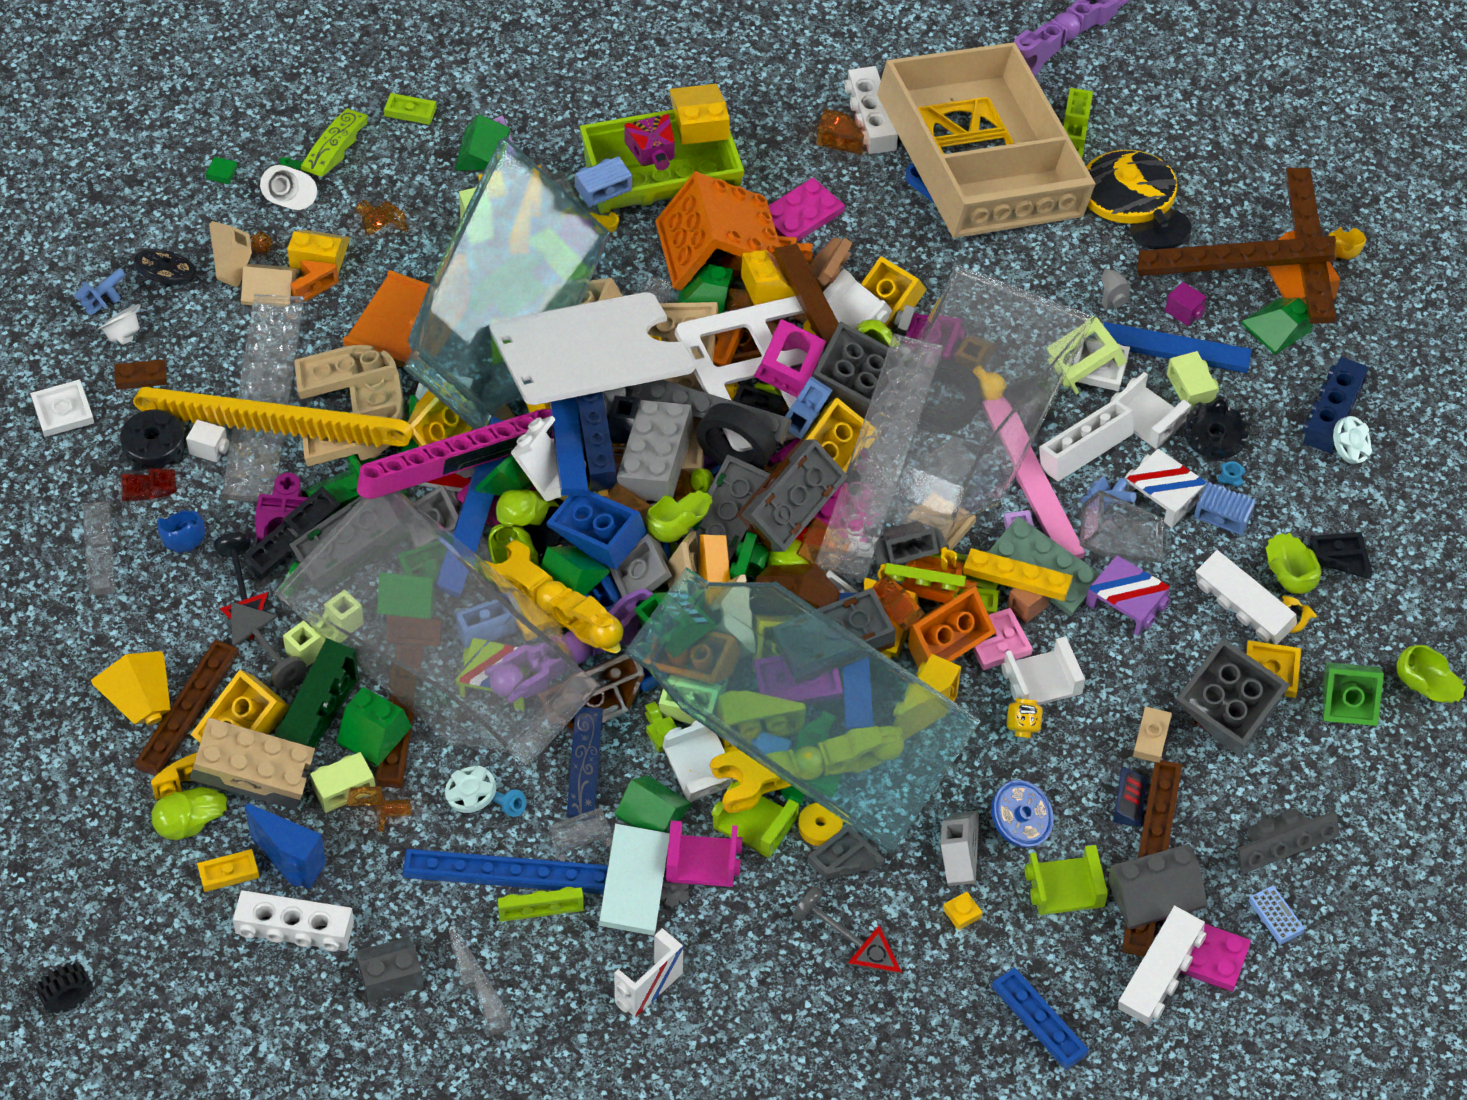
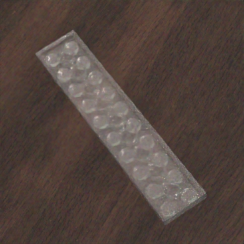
M254 294L238 399L290 405L295 372L294 362L297 358L305 305L304 297ZM236 425L233 426L222 492L223 500L258 501L259 494L272 495L274 481L280 472L285 439L282 431L274 434L273 430L265 433L263 429L256 432L254 427L247 431L245 426L240 430L237 429Z
M898 334L893 335L846 472L848 477L842 483L815 562L821 570L827 572L830 570L834 574L864 581L868 577L877 544L888 518L944 351L943 346Z

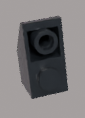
M614 396L609 415L612 449L617 447L614 448L613 454H623L625 452L624 449L618 448L626 449L640 405V398Z

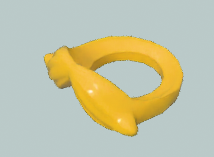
M1282 596V603L1288 608L1296 606L1302 609L1300 622L1289 633L1302 631L1311 618L1317 617L1309 606L1302 605L1298 599Z

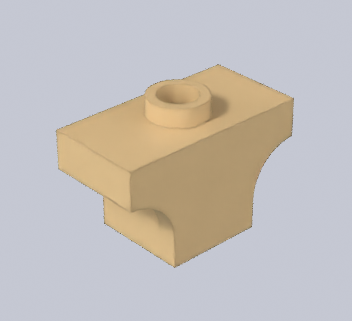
M1145 706L1133 757L1160 763L1172 715L1171 712Z

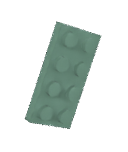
M1019 516L988 551L991 554L1073 575L1065 601L1054 598L1049 599L1052 604L1071 617L1086 600L1089 587L1100 576L1099 572Z

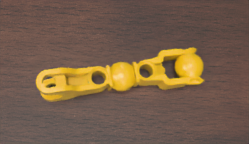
M513 540L505 546L507 549V561L497 564L484 561L475 567L478 581L494 594L514 593L525 601L533 603L536 607L539 606L542 611L553 614L555 619L572 631L582 642L611 653H618L621 650L619 642L622 640L623 626L620 621L608 613L592 596L586 597L579 592L566 588L561 582L553 581L552 576L533 564L529 547L518 540Z
M895 727L855 729L848 732L847 735L830 739L824 743H818L817 749L812 746L802 747L794 755L792 750L788 752H777L754 757L747 752L734 750L715 756L709 766L716 778H733L740 783V785L727 790L722 800L724 809L728 813H736L753 809L765 793L787 788L793 784H799V778L804 781H813L819 778L822 773L824 777L851 772L859 774L880 766L884 762L893 761L903 752V733L901 728Z

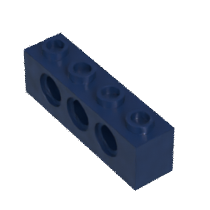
M1341 356L1337 365H1331L1327 375V379L1330 380L1328 383L1323 382L1318 395L1321 399L1320 401H1314L1310 412L1313 416L1311 419L1306 418L1302 432L1306 433L1303 441L1304 444L1332 454L1335 448L1333 438L1334 427L1341 418L1350 415L1365 383L1369 369L1368 366Z
M603 392L577 396L578 416L591 491L616 489V466Z

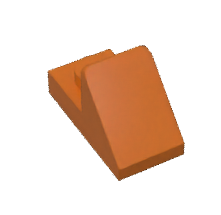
M301 260L300 266L303 277L296 279L290 284L292 300L299 306L338 284L337 266L333 263Z

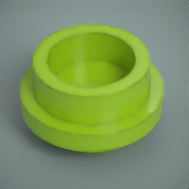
M702 468L693 470L690 479L691 486L696 491L700 490L703 493H707L714 481L712 473Z

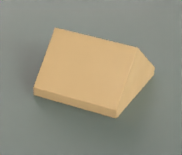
M261 264L243 266L241 304L290 309L292 304L290 284L298 279L299 268Z

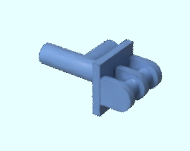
M119 268L95 289L84 281L82 283L83 287L74 296L77 300H81L80 304L82 307H86V312L92 315L102 307L104 309L108 307L101 299L104 293L112 303H117L121 299L113 286L123 279L126 274Z
M1102 476L1099 481L1092 483V488L1088 489L1087 496H1084L1081 502L1086 507L1097 508L1099 513H1103L1110 501L1135 502L1136 493L1124 491L1128 485V481L1124 478H1120L1111 490L1106 478Z

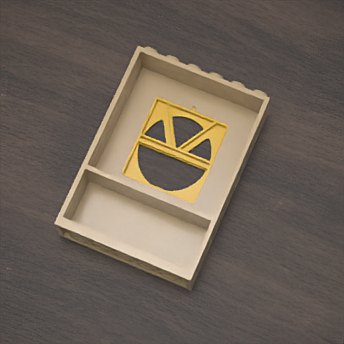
M1015 42L886 61L877 96L953 238L1084 216L1096 183ZM957 111L970 112L969 132L944 115ZM980 118L987 119L997 128L979 130ZM935 123H938L952 134L935 137L933 134ZM999 138H1004L1006 144L945 154L941 147Z

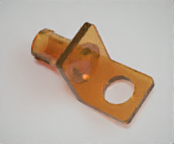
M362 200V203H358L356 211L362 215L366 235H372L390 222L402 231H408L404 212L389 201H385L376 208L367 200Z
M382 786L353 787L349 789L348 806L375 805L378 832H383L386 817H410L411 815L410 799L385 800L382 794ZM359 794H369V795H370V796H368L367 798H364V799H357V798H355V796H357V795H359Z

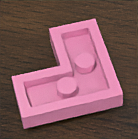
M1011 608L989 614L996 633L993 634V638L984 640L972 648L983 670L1004 663L1006 651L1011 650L1014 659L1017 660L1032 655L1033 650Z

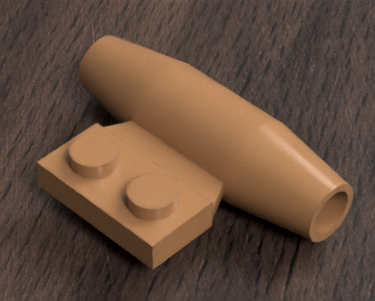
M845 237L843 240L832 238L816 255L809 266L822 292L836 280L842 266L851 255L848 250L852 242ZM805 313L792 316L798 321H805L807 319Z

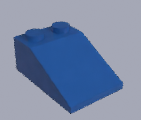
M588 490L587 496H568L546 522L548 527L595 561L613 569H617L647 532L640 512Z
M247 803L245 811L252 839L289 883L297 887L303 886L310 889L326 864L322 834Z

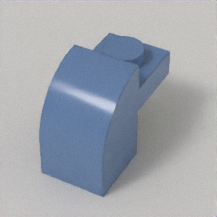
M811 376L785 416L792 420L788 432L802 439L833 390Z

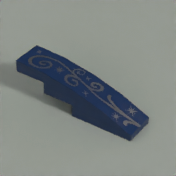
M576 707L567 805V817L595 819L603 708Z

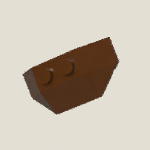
M817 564L768 565L749 585L750 610L755 615L800 616L837 602L840 597L839 590Z
M632 650L559 681L536 694L548 719L574 730L576 707L603 708L602 723L629 711L645 674L635 651Z

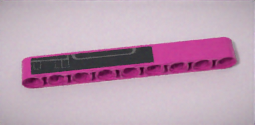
M540 409L366 463L360 467L357 492L361 497L373 499L510 456L517 445L516 441L528 431V425L536 418L541 417L544 419L550 417V409ZM551 425L546 433L550 438L553 439V429Z

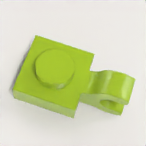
M654 701L645 705L647 710L645 716L651 724L646 726V733L659 753L664 751L662 746L664 736L670 730L677 728L671 716L662 718L660 709Z

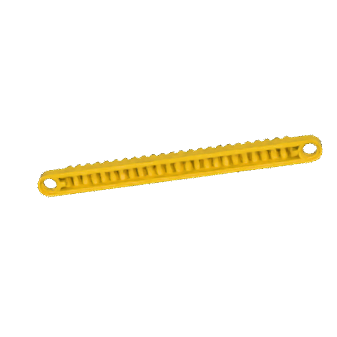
M150 387L140 388L133 399L134 405L140 411L164 410L172 413L178 419L182 418L183 422L191 419L193 424H195L196 420H201L214 425L218 423L221 427L227 424L228 428L236 425L239 430L245 426L247 431L254 427L256 432H259L261 429L265 433L273 430L274 434L282 431L283 435L291 432L293 437L300 433L301 438L309 435L311 439L319 436V439L323 440L328 437L331 442L337 438L339 443L346 439L348 444L356 441L357 445L365 442L366 446H370L374 443L377 448L382 444L406 446L414 434L412 426L400 419Z

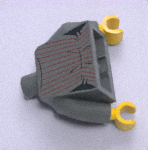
M919 521L883 530L884 537L880 538L874 545V555L877 568L879 569L878 578L879 582L882 583L883 580L889 579L890 575L884 573L885 563L900 564L938 553L941 554V568L943 570H947V562H951L954 567L957 564V554L952 550H948L949 545L939 528Z

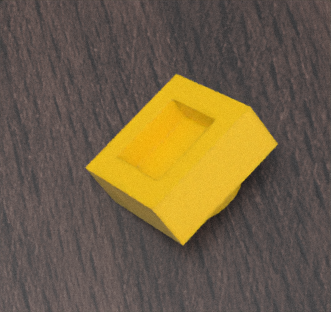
M968 892L955 897L943 905L944 912L958 931L982 918L983 912Z

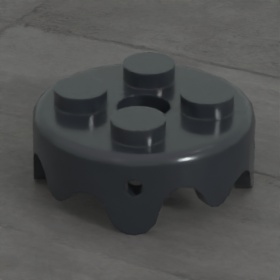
M1218 396L1209 403L1199 402L1195 405L1192 412L1187 414L1184 433L1187 443L1198 454L1211 459H1226L1242 451L1248 439L1251 423L1247 422L1242 409L1234 410L1230 408L1227 399L1223 396ZM1210 430H1219L1222 432V434L1214 435L1210 432Z
M157 409L145 410L130 417L123 425L120 433L122 452L135 470L140 471L143 465H150L160 470L171 461L179 463L183 459L184 443L186 440L185 432L181 421L172 413ZM149 434L159 435L155 439L146 438Z

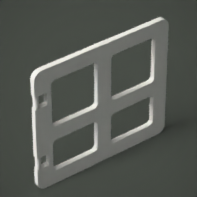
M796 296L679 323L675 329V336L678 342H683L695 363L694 373L703 391L731 400L724 385L756 378L754 374L773 337L766 322L802 314L804 311ZM742 327L747 328L762 357L716 367L712 363L700 337ZM799 348L780 351L776 361L792 369L801 367L807 352ZM697 349L701 359L696 360L691 350ZM780 390L790 409L797 398ZM723 428L733 449L739 452L753 449L742 436L732 430ZM787 432L784 441L795 439L798 437H796L790 432Z

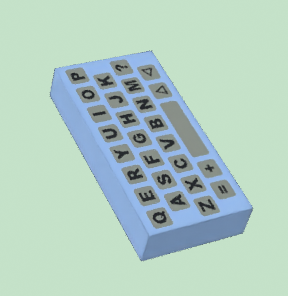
M1274 886L1250 896L1249 903L1279 945L1304 933L1305 928Z

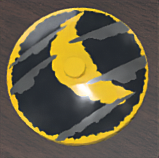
M1136 150L1112 151L1096 157L1086 166L1096 183L1087 206L1094 213L1105 219L1129 224L1153 220V212L1155 210L1161 209L1165 214L1172 207L1176 199L1177 179L1173 170L1163 160L1149 153Z

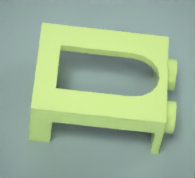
M1097 317L1046 349L1050 357L1047 361L1048 365L1054 373L1059 371L1061 375L1058 377L1066 389L1071 387L1076 395L1079 391L1075 383L1111 359H1113L1118 367L1127 362L1120 346ZM1091 334H1094L1095 338L1103 346L1075 365L1065 366L1060 362V358L1066 350Z

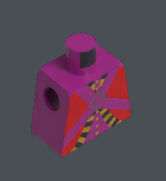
M669 114L624 124V141L640 165L648 166L654 164L657 170L667 169L670 165L669 160L675 158V143Z

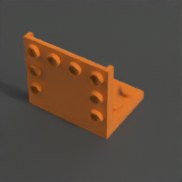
M694 171L655 220L672 286L679 291H682L687 283L693 279V276L701 266L705 265L707 259L716 248L742 257L743 253L767 250L774 255L775 248L781 247L766 197Z
M456 253L452 261L447 262L443 275L440 279H436L433 286L389 270L387 278L348 336H344L343 346H373L377 352L381 353L384 350L390 354L397 366L419 374L426 372L468 308L466 256Z

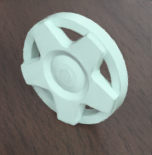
M1353 416L1341 418L1336 423L1333 438L1336 450L1342 459L1350 464H1357L1365 461L1370 456L1372 448L1368 426ZM1342 426H1344V432H1343V433H1341V428H1342Z
M482 766L467 767L460 771L457 770L451 775L445 788V796L449 805L454 810L463 813L475 812L491 802L496 793V781L493 775ZM485 777L490 779V783L484 781ZM480 796H486L484 799L478 802V798ZM463 800L465 806L456 804L455 802Z

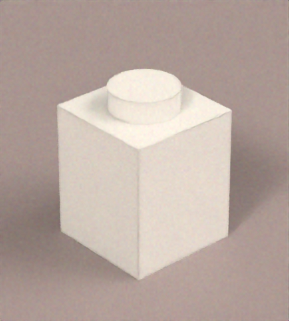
M196 420L186 438L190 455L218 462L221 455L225 454L229 447V439H227L224 427L201 420Z

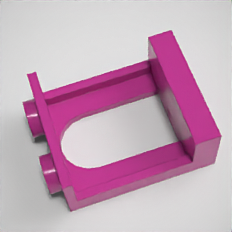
M781 319L773 332V337L754 377L798 398L812 376L827 341ZM784 342L807 352L799 372L776 361Z

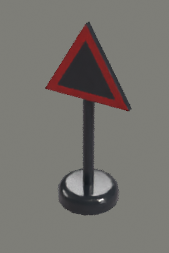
M232 532L220 536L215 540L214 548L218 555L232 557L241 601L236 603L264 611L269 592L247 598L239 561V555L248 551L251 546L249 535L242 532ZM231 604L219 608L232 620ZM252 634L249 637L254 641L255 636Z

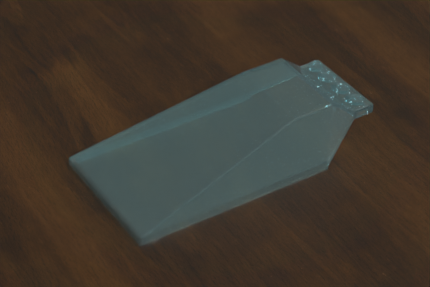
M506 136L498 142L430 282L407 340L411 353L403 367L474 430L487 426L494 411L522 396L490 334V324L498 320L580 305L611 235L603 225ZM506 340V341H503V343H504V344H507V343H511V341H510V340ZM531 380L523 381L524 385L532 383Z
M686 567L624 653L648 669L683 712L891 854L981 722L980 719L776 581L773 583L708 582Z

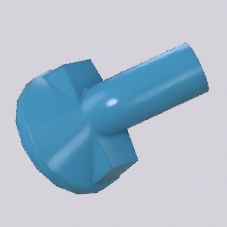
M517 789L510 790L505 795L496 791L495 796L491 800L502 805L501 811L511 817L521 815L526 808V797L522 791Z

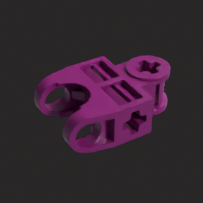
M293 473L280 474L274 481L272 495L259 494L255 512L257 543L282 524L283 519L309 498L302 496L300 490L301 483L297 475Z

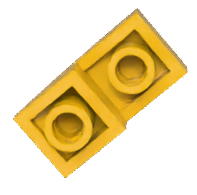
M197 753L174 762L151 780L155 800L168 796L173 792H182L180 783L193 781L189 779Z

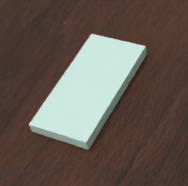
M615 824L598 926L648 935L655 934L670 833Z

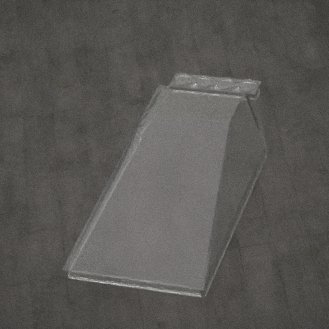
M956 265L907 356L882 410L872 424L876 431L861 451V481L850 500V507L896 526L919 521L929 526L937 527L947 541L956 523L994 505H1001L1094 321V316Z
M400 491L373 499L363 497L273 592L278 599L325 639L328 638L355 649L358 667L451 746L461 745L507 751L528 768L600 688V685L579 668L560 623Z

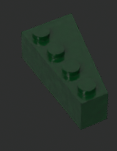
M326 638L283 722L278 725L275 737L312 748L317 747L359 681L355 649Z

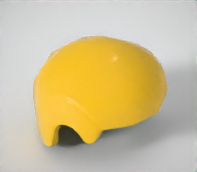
M1339 227L1334 232L1328 234V236H1336V258L1343 260L1356 258L1367 240L1364 233L1357 228L1344 232L1342 227Z

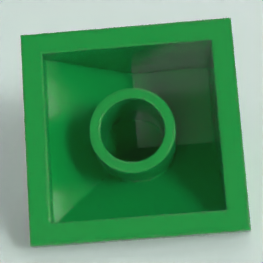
M710 264L700 268L693 276V279L680 291L676 303L717 302L718 314L725 313L733 289V269Z
M1278 298L1244 319L1241 323L1275 355L1309 334L1313 327V324H1309L1306 303L1300 298Z
M511 454L474 489L479 493L501 496L508 490H529L534 484Z

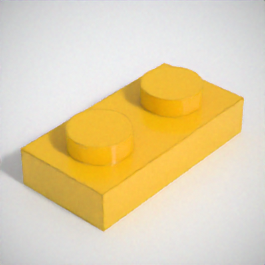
M252 849L197 863L204 892L259 878Z

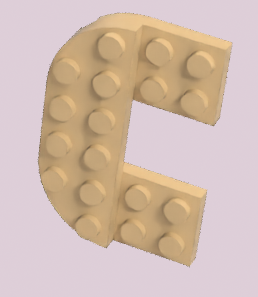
M353 345L294 360L297 391L300 400L350 387L353 411L351 413L394 418L406 422L401 378L394 359L386 351L383 350L380 353L375 351L373 346ZM309 435L302 438L304 459L307 467L358 454L360 461L376 458L381 452L391 446L382 444L377 448L374 443L366 446L365 442L357 445L356 441L348 444L346 439L339 443L337 438L331 442L328 437L320 440L319 436L311 439Z

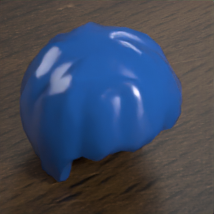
M182 510L171 514L169 518H158V533L163 545L176 553L194 550L205 538L204 520L196 511Z

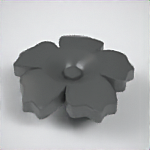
M665 878L662 884L660 901L665 902V906L671 909L678 907L679 903L687 904L690 900L689 892L687 891L689 884L666 882Z

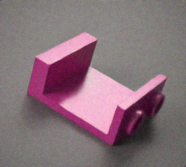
M671 821L666 882L733 887L734 876H740L741 859H736V854L742 853L743 837H737L738 826L732 825L731 839L682 835V821Z

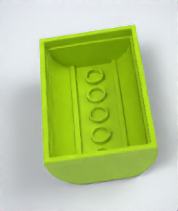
M673 109L580 126L586 167L590 168L600 164L604 159H613L619 156L620 160H622L632 174V190L630 192L627 191L617 197L614 196L613 199L610 198L604 202L601 201L600 204L597 203L601 214L609 213L612 209L639 204L640 206H648L656 201L673 199L694 171L741 187L744 168L730 128L729 139L681 145ZM669 114L675 143V158L669 160L670 165L665 170H657L654 164L641 166L624 141V124Z

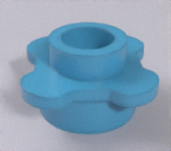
M1234 461L1221 464L1220 469L1222 472L1218 476V481L1221 484L1227 483L1235 487L1242 486V475L1246 472L1245 468Z

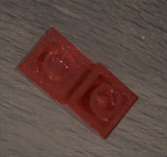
M149 469L148 475L121 474L122 501L148 500L176 493L175 469Z

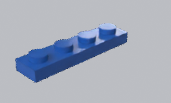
M1015 967L993 981L992 988L1065 1070L1088 1055L1089 1049Z

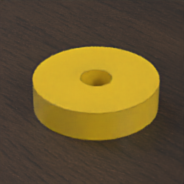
M823 802L813 803L805 807L800 813L798 822L801 837L806 842L815 846L824 844L842 830L843 826L842 815L838 809ZM822 822L825 825L818 826L816 823Z

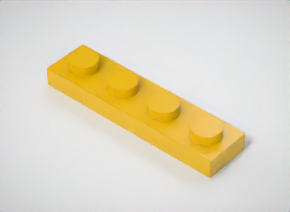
M972 548L963 567V574L1061 601H1065L1073 575Z

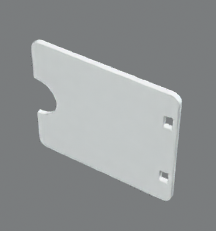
M648 292L492 322L489 326L490 334L524 401L530 405L687 375L695 370V363L682 341L663 342L653 339L647 334L648 330L654 325L667 321V315L654 294ZM510 340L511 343L504 344L503 341ZM531 380L532 383L524 385L523 381Z

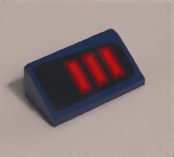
M1121 767L1113 822L1141 827L1147 778L1125 767Z

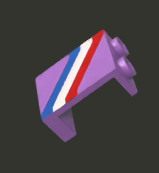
M1116 555L1089 587L1085 604L1095 609L1101 601L1107 603L1136 621L1134 634L1139 636L1145 628L1149 629L1156 619L1155 615L1167 608L1170 602V598H1168L1170 586Z

